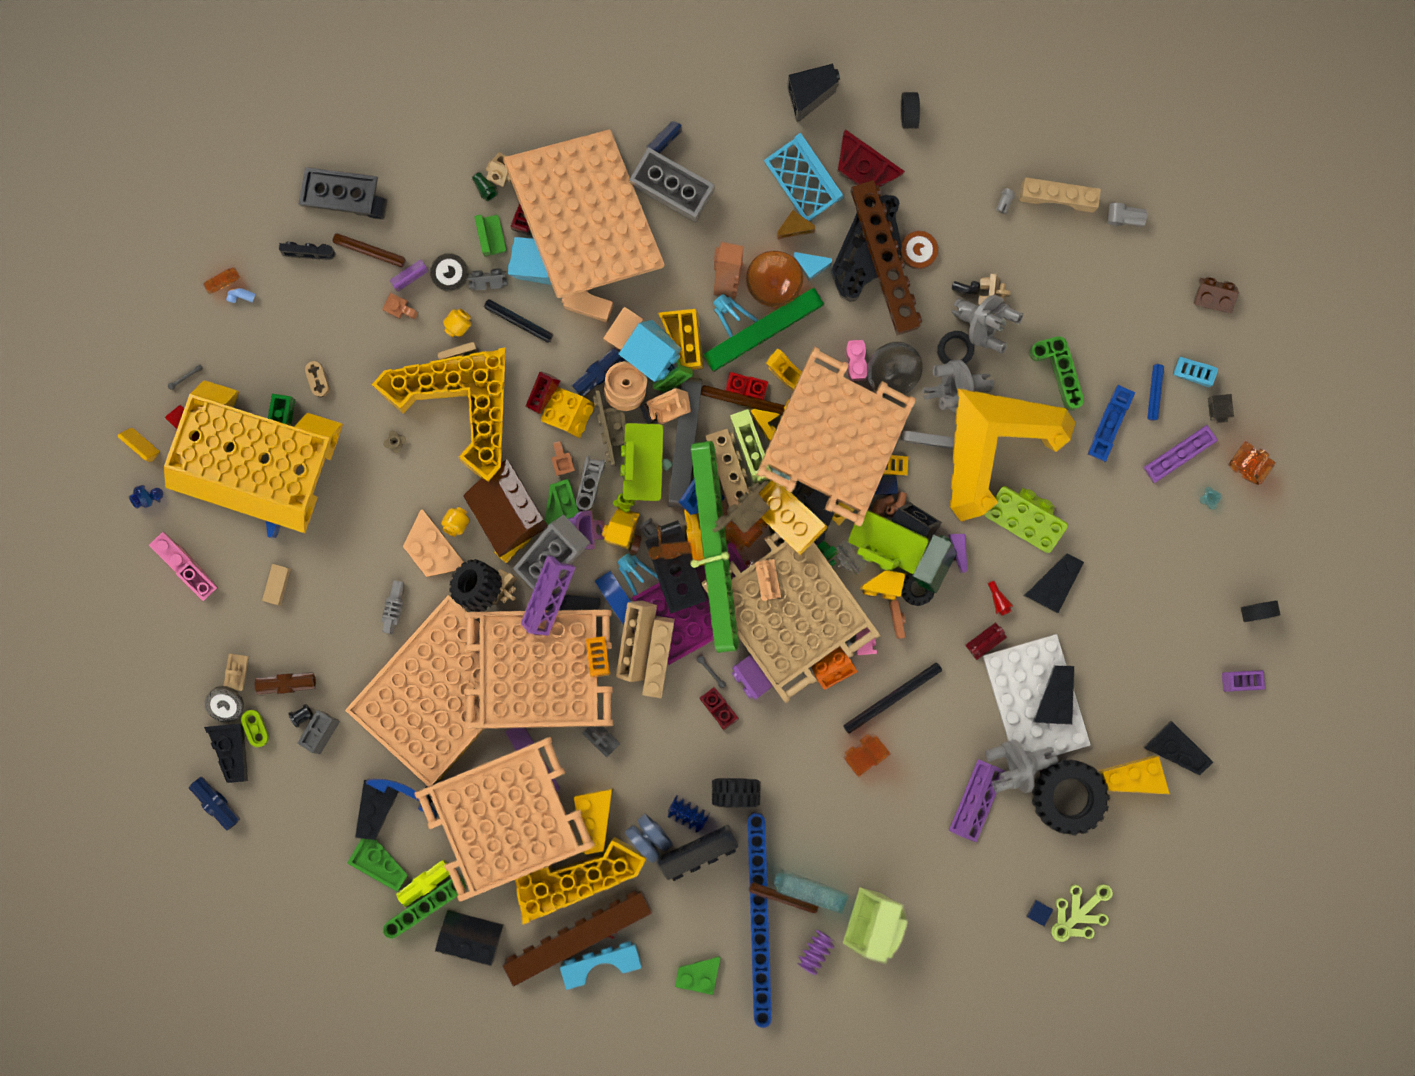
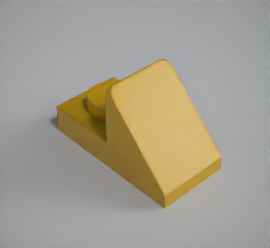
M757 409L751 410L750 414L770 443L776 428L773 425L769 426V423L780 417V414Z

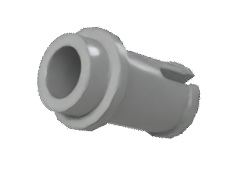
M1005 188L1001 192L1002 197L996 208V211H1001L1000 213L1003 214L1008 213L1010 204L1016 197L1013 190Z

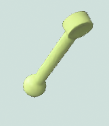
M724 552L722 555L704 560H692L691 566L697 568L700 564L719 559L726 560L729 558V554Z

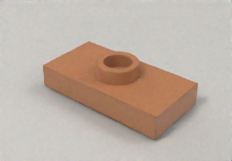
M898 600L890 601L889 605L895 636L897 639L906 638L903 624H906L904 612H900Z

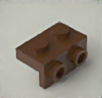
M1212 277L1200 278V286L1194 300V305L1232 314L1239 294L1237 286L1228 281L1224 283L1217 282Z

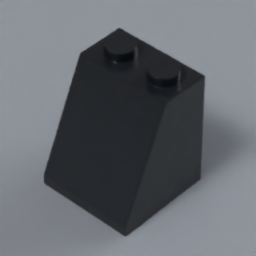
M833 63L788 75L787 88L796 122L801 121L836 92V88L839 86L838 80H840L838 69H834Z
M911 502L899 507L891 520L927 538L929 542L942 524L941 521Z

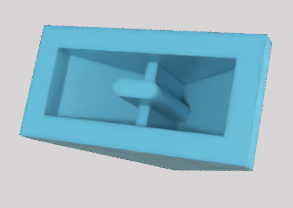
M797 252L794 253L793 258L808 281L826 270L832 263V258Z

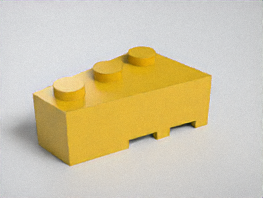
M696 309L658 313L667 335L681 348L679 352L680 364L692 370L704 369L699 312Z
M617 508L609 525L604 527L602 534L605 538L604 540L608 544L629 550L640 513L631 510L626 513Z
M1153 755L1098 770L1104 777L1103 781L1108 785L1109 789L1107 791L1170 794L1159 756Z
M613 788L574 796L576 810L581 809L583 814L581 817L590 839L595 843L594 847L584 851V855L602 852L605 849Z

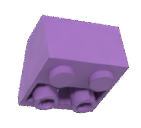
M751 654L732 667L734 671L731 674L738 683L742 681L745 685L743 691L749 699L753 697L756 700L773 687Z

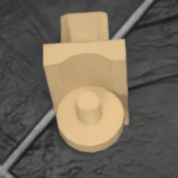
M991 274L990 277L981 278L980 288L982 290H989V296L997 295L1005 300V297H1009L1011 291L1005 290L1006 284L1000 283V278L997 277V274ZM979 296L978 305H981L989 296Z
M501 569L498 571L502 578L500 581L502 582V587H500L501 593L498 594L497 601L493 602L494 605L499 600L505 603L509 598L512 601L516 599L512 594L517 589L513 584L518 579L511 573Z
M228 655L223 688L244 691L249 656Z

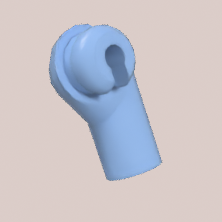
M242 288L228 291L226 300L235 303L237 298H242L253 302L255 293Z

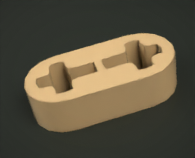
M311 361L305 367L310 389L317 397H325L329 393L330 388L324 368L318 362ZM312 366L319 368V370L316 371L318 376L317 378L313 373H310V371L312 370ZM317 381H319L322 386H325V388L322 389V393L316 391V388H318Z

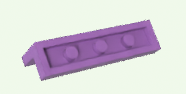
M547 556L521 625L528 633L549 636L576 568L574 565L559 563L554 556ZM561 569L567 570L566 575L559 579L558 576ZM560 586L559 592L552 596L553 589ZM553 603L552 610L546 613V606ZM546 620L545 628L539 629V624Z
M979 759L977 760L950 826V832L977 842L996 796L992 786L993 774L997 771V775L993 780L997 781L1003 778L1000 777V773H1004L1005 770ZM989 790L988 797L985 798V794ZM982 808V812H981V814L978 816L977 813H978L979 809ZM974 826L975 829L973 831L972 836H970L969 833L971 831V828Z

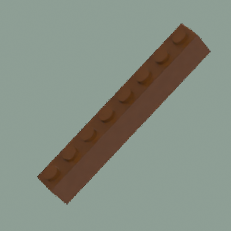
M634 890L626 895L627 898L622 901L617 899L609 904L610 907L605 910L600 908L591 913L592 917L588 919L583 917L575 921V926L569 929L566 926L558 930V935L552 938L549 935L541 939V944L535 947L532 944L524 948V953L518 956L515 953L507 957L503 968L513 987L652 914V909L642 890L639 892Z

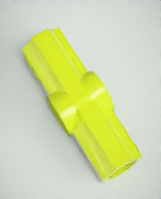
M443 859L428 871L421 873L412 880V883L396 893L400 903L407 907L420 896L426 895L437 887L438 883L450 875L449 871H446L444 867L448 862Z

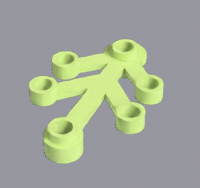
M1105 884L1099 885L1096 888V894L1080 908L1082 888L1078 885H1072L1069 889L1072 895L1071 917L1067 921L1065 919V909L1068 907L1067 900L1058 898L1055 902L1058 908L1057 923L1051 929V934L1059 942L1068 940L1070 936L1085 937L1086 939L1094 937L1095 932L1089 926L1083 929L1072 928L1076 923H1094L1105 926L1109 922L1108 916L1103 913L1098 915L1086 914L1101 900H1109L1113 894L1112 889ZM1075 887L1079 888V892L1077 894H1073V889ZM1103 888L1106 889L1105 895L1100 894V890ZM1063 900L1065 902L1064 907H1059V902ZM1101 916L1105 917V922L1103 923L1099 922ZM1060 928L1064 929L1062 935H1058V929ZM1088 929L1091 930L1090 936L1085 935V931Z

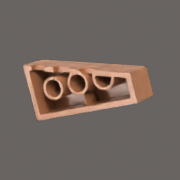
M721 242L720 247H716L714 255L716 275L713 295L720 296L725 294L727 297L736 299L743 263L744 246Z

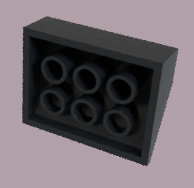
M728 824L660 856L657 864L667 880L672 879L676 881L682 878L683 873L689 870L693 873L701 869L700 865L706 862L709 865L718 861V857L723 854L729 856L735 853L738 844Z

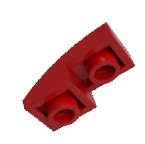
M729 372L725 390L764 400L768 381Z

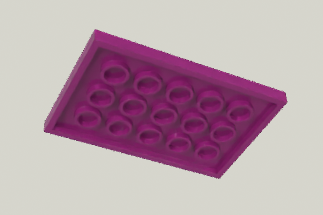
M733 542L727 545L729 563L733 561L742 573L747 567ZM705 565L695 568L700 583L704 580L707 581ZM682 570L679 571V572H677V573H675V574L672 575V576H675V577L679 576V575L681 574ZM733 572L731 573V580L736 577ZM660 583L632 597L633 601H645L657 605L655 616L675 619L668 665L714 640L709 595L703 586L706 602L671 614ZM682 583L677 586V592L680 595L687 593L688 587L686 584Z

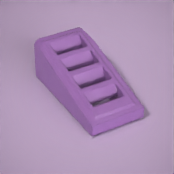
M950 534L948 535L957 552L955 557L960 573L967 572L966 535Z
M1264 670L1222 673L1223 691L1264 690ZM1246 675H1248V684H1249V686H1247ZM1253 675H1256V684H1257V686H1254V677H1253ZM1238 676H1240L1241 687H1239Z

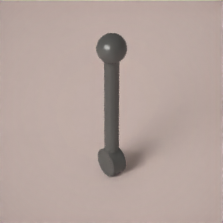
M202 365L196 366L192 371L174 383H169L168 388L170 390L175 389L176 385L194 373L203 369Z
M699 656L697 662L707 669L718 682L720 688H724L726 683L721 681L707 665L704 657Z

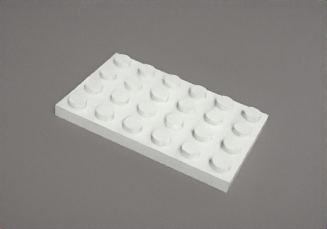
M1057 634L982 656L1008 741L1017 740L1023 749L1029 752L1052 747L1054 752L1051 755L1045 756V758L1090 746L1074 691L1072 724L1033 723L1053 666H1066Z

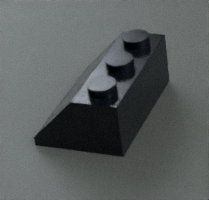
M447 910L435 951L492 966L504 924Z

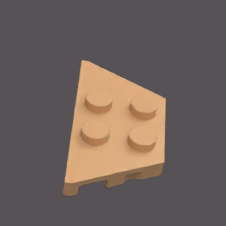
M423 509L420 510L403 545L404 549L426 577L456 571L464 561Z

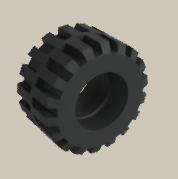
M470 559L467 563L463 562L461 567L456 569V573H453V579L449 584L451 585V588H449L450 593H452L451 598L457 604L473 612H480L481 610H487V607H491L493 602L497 601V596L501 593L500 587H502V582L500 581L502 578L493 567L478 559Z
M716 778L712 780V805L736 808L757 807L760 805L761 781L745 778Z

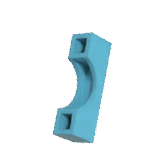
M631 941L619 944V948L612 949V947L601 949V953L595 955L593 952L582 955L583 958L575 960L574 957L564 960L560 970L566 990L585 985L588 972L598 964H612L622 974L642 968L636 943L631 944Z

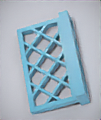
M801 133L764 160L801 216L808 221L815 218L837 201L839 202L845 198ZM794 144L798 149L797 158L787 156L788 149ZM776 157L783 158L782 168H773L770 161ZM786 159L796 161L795 171L784 170ZM799 161L808 163V174L797 172ZM783 172L794 174L792 185L785 184L782 181ZM796 175L807 176L805 187L795 185ZM809 177L818 178L820 181L818 189L808 187ZM794 188L804 189L803 200L794 199ZM807 190L817 192L816 202L805 201ZM820 192L829 194L832 200L826 204L818 203ZM805 203L815 205L814 213L808 217L803 212Z

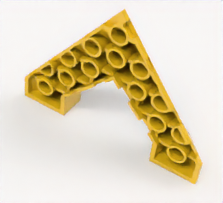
M506 347L489 352L472 353L463 357L457 356L430 361V363L421 365L414 364L404 366V368L384 370L371 384L402 414L416 400L468 396L471 443L462 452L459 459L473 473L487 482L501 468Z
M958 388L959 404L956 408L955 424H957L954 436V474H952L951 478L952 500H950V509L959 521L962 522L982 516L998 503L989 490L998 436L1040 438L1046 447L1057 452L1071 440L1076 423L1066 408Z
M614 837L603 855L553 869L551 864L514 879L523 925L636 877L646 857L629 844Z

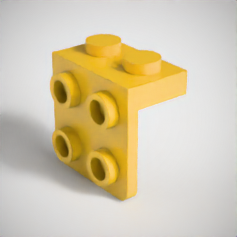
M557 387L547 403L541 421L580 439L593 413L595 404L583 396Z

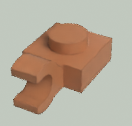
M392 293L389 294L382 308L384 312L399 319L404 314L415 320L418 314L416 310L407 307L409 303L407 300Z
M560 441L553 443L556 456L551 457L556 476L575 471L570 452L564 454Z

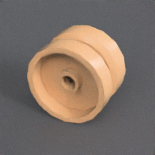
M629 362L616 363L606 373L604 388L606 401L617 410L630 411L636 409L645 399L647 377Z

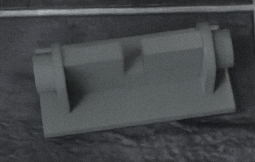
M500 268L491 269L490 272L483 273L482 270L472 271L467 277V280H472L469 282V289H473V291L487 289L486 282H490V289L504 288V286L508 285L507 278H503L506 277L507 271H502Z

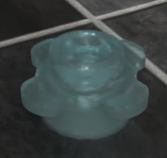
M1207 487L1199 501L1201 504L1208 505L1209 509L1213 510L1216 509L1217 504L1222 499V494L1213 490L1212 487Z

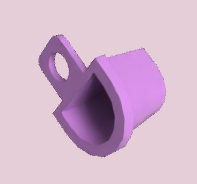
M581 511L568 519L590 541V544L585 549H595V540L605 539L602 536L605 522L603 520H593L592 511ZM597 525H599L601 529L600 535H598L596 532Z

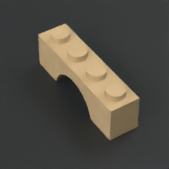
M1025 177L1021 184L1019 201L1033 204L1059 203L1068 205L1075 210L1094 213L1099 206L1101 189Z
M655 616L642 694L644 696L662 698L675 621L673 618Z

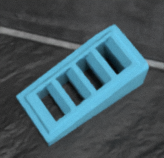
M1179 357L1173 375L1209 388L1213 386L1218 368ZM1184 363L1187 364L1185 373H1181ZM1193 366L1195 368L1191 376L1189 375V372L1191 370V367ZM1199 369H1202L1200 378H1198V371ZM1210 372L1208 379L1205 380L1206 373Z

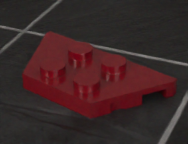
M846 129L844 130L837 170L841 175L856 185L874 180L875 185L881 187L904 174L905 171Z

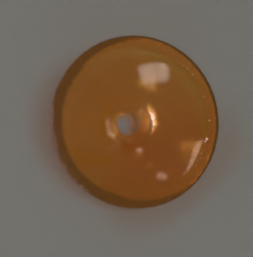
M775 250L767 251L758 255L750 263L746 273V285L751 296L760 304L768 307H782L791 303L799 295L803 285V272L797 260L788 253ZM777 280L778 284L772 285L771 281Z

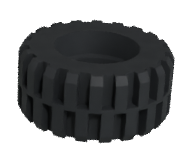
M1071 759L1059 760L1057 764L1043 769L1040 772V777L1036 778V785L1032 790V794H1034L1032 803L1036 808L1037 816L1041 818L1045 825L1062 834L1088 833L1089 829H1095L1097 823L1104 820V812H1108L1109 806H1107V801H1110V795L1107 794L1109 788L1107 783L1103 781L1104 777L1096 771L1097 769L1087 763ZM1066 779L1079 780L1087 789V803L1083 810L1076 815L1062 814L1054 805V791L1058 784Z

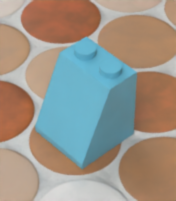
M515 237L511 248V260L508 264V275L520 280L552 285L535 240L532 238Z
M649 320L637 325L619 355L656 382L667 377L669 374L668 368L679 359L681 348L656 322Z

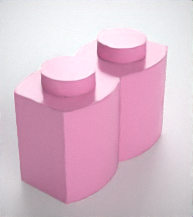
M852 340L848 342L845 350L846 359L849 363L847 376L852 382L864 381L868 372L867 363L864 359L866 346L863 340Z

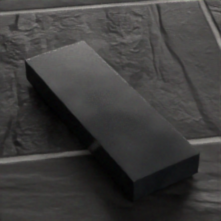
M564 595L559 610H599L600 598ZM553 603L546 606L545 611L552 610Z

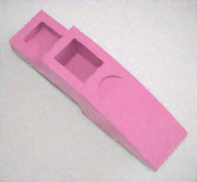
M164 531L149 544L202 601L218 588L179 544L177 545Z

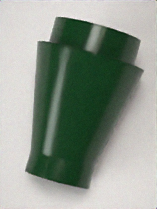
M481 172L476 173L472 177L482 199L490 201L498 194L497 187L487 180Z

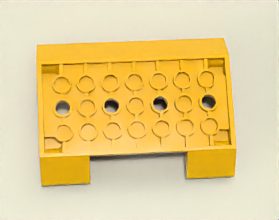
M203 380L188 397L164 465L165 488L306 533L318 499L317 496L313 495L325 459L331 460L343 424L306 413L295 427L234 408L239 391ZM198 431L200 437L197 441H193L192 434ZM234 443V450L228 453L226 450L227 445ZM264 454H268L269 461L262 464L261 457ZM299 465H303L305 468L304 473L301 475L296 473Z

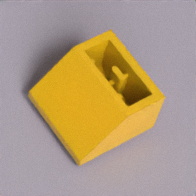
M888 570L882 571L861 585L860 590L864 591V595L875 597L878 593L883 594L882 598L895 600L896 597H901L905 574Z

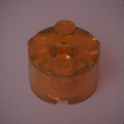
M1245 441L1228 465L1234 472L1239 471L1247 481L1261 485L1274 468L1276 462L1268 458L1270 454L1265 450L1259 449L1258 451L1254 449L1253 445Z
M760 518L748 531L743 533L735 522L731 521L725 527L726 538L740 552H744L743 547L749 548L763 533L761 528L764 527L766 529L768 524Z

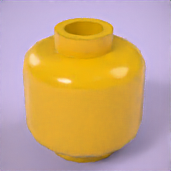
M461 308L451 310L443 320V325L446 328L444 331L451 337H462L472 324L471 316Z
M460 507L448 509L441 521L442 530L453 537L462 535L470 522L469 517L466 515L467 512Z

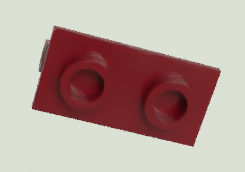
M995 622L965 646L973 657L978 660L1005 640L1007 636L1004 634L1005 631Z

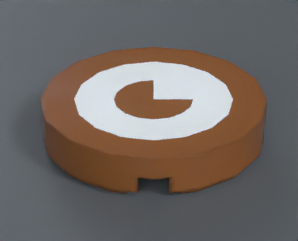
M925 231L911 232L901 243L900 254L906 265L913 269L928 267L935 261L938 255L937 241L931 234Z

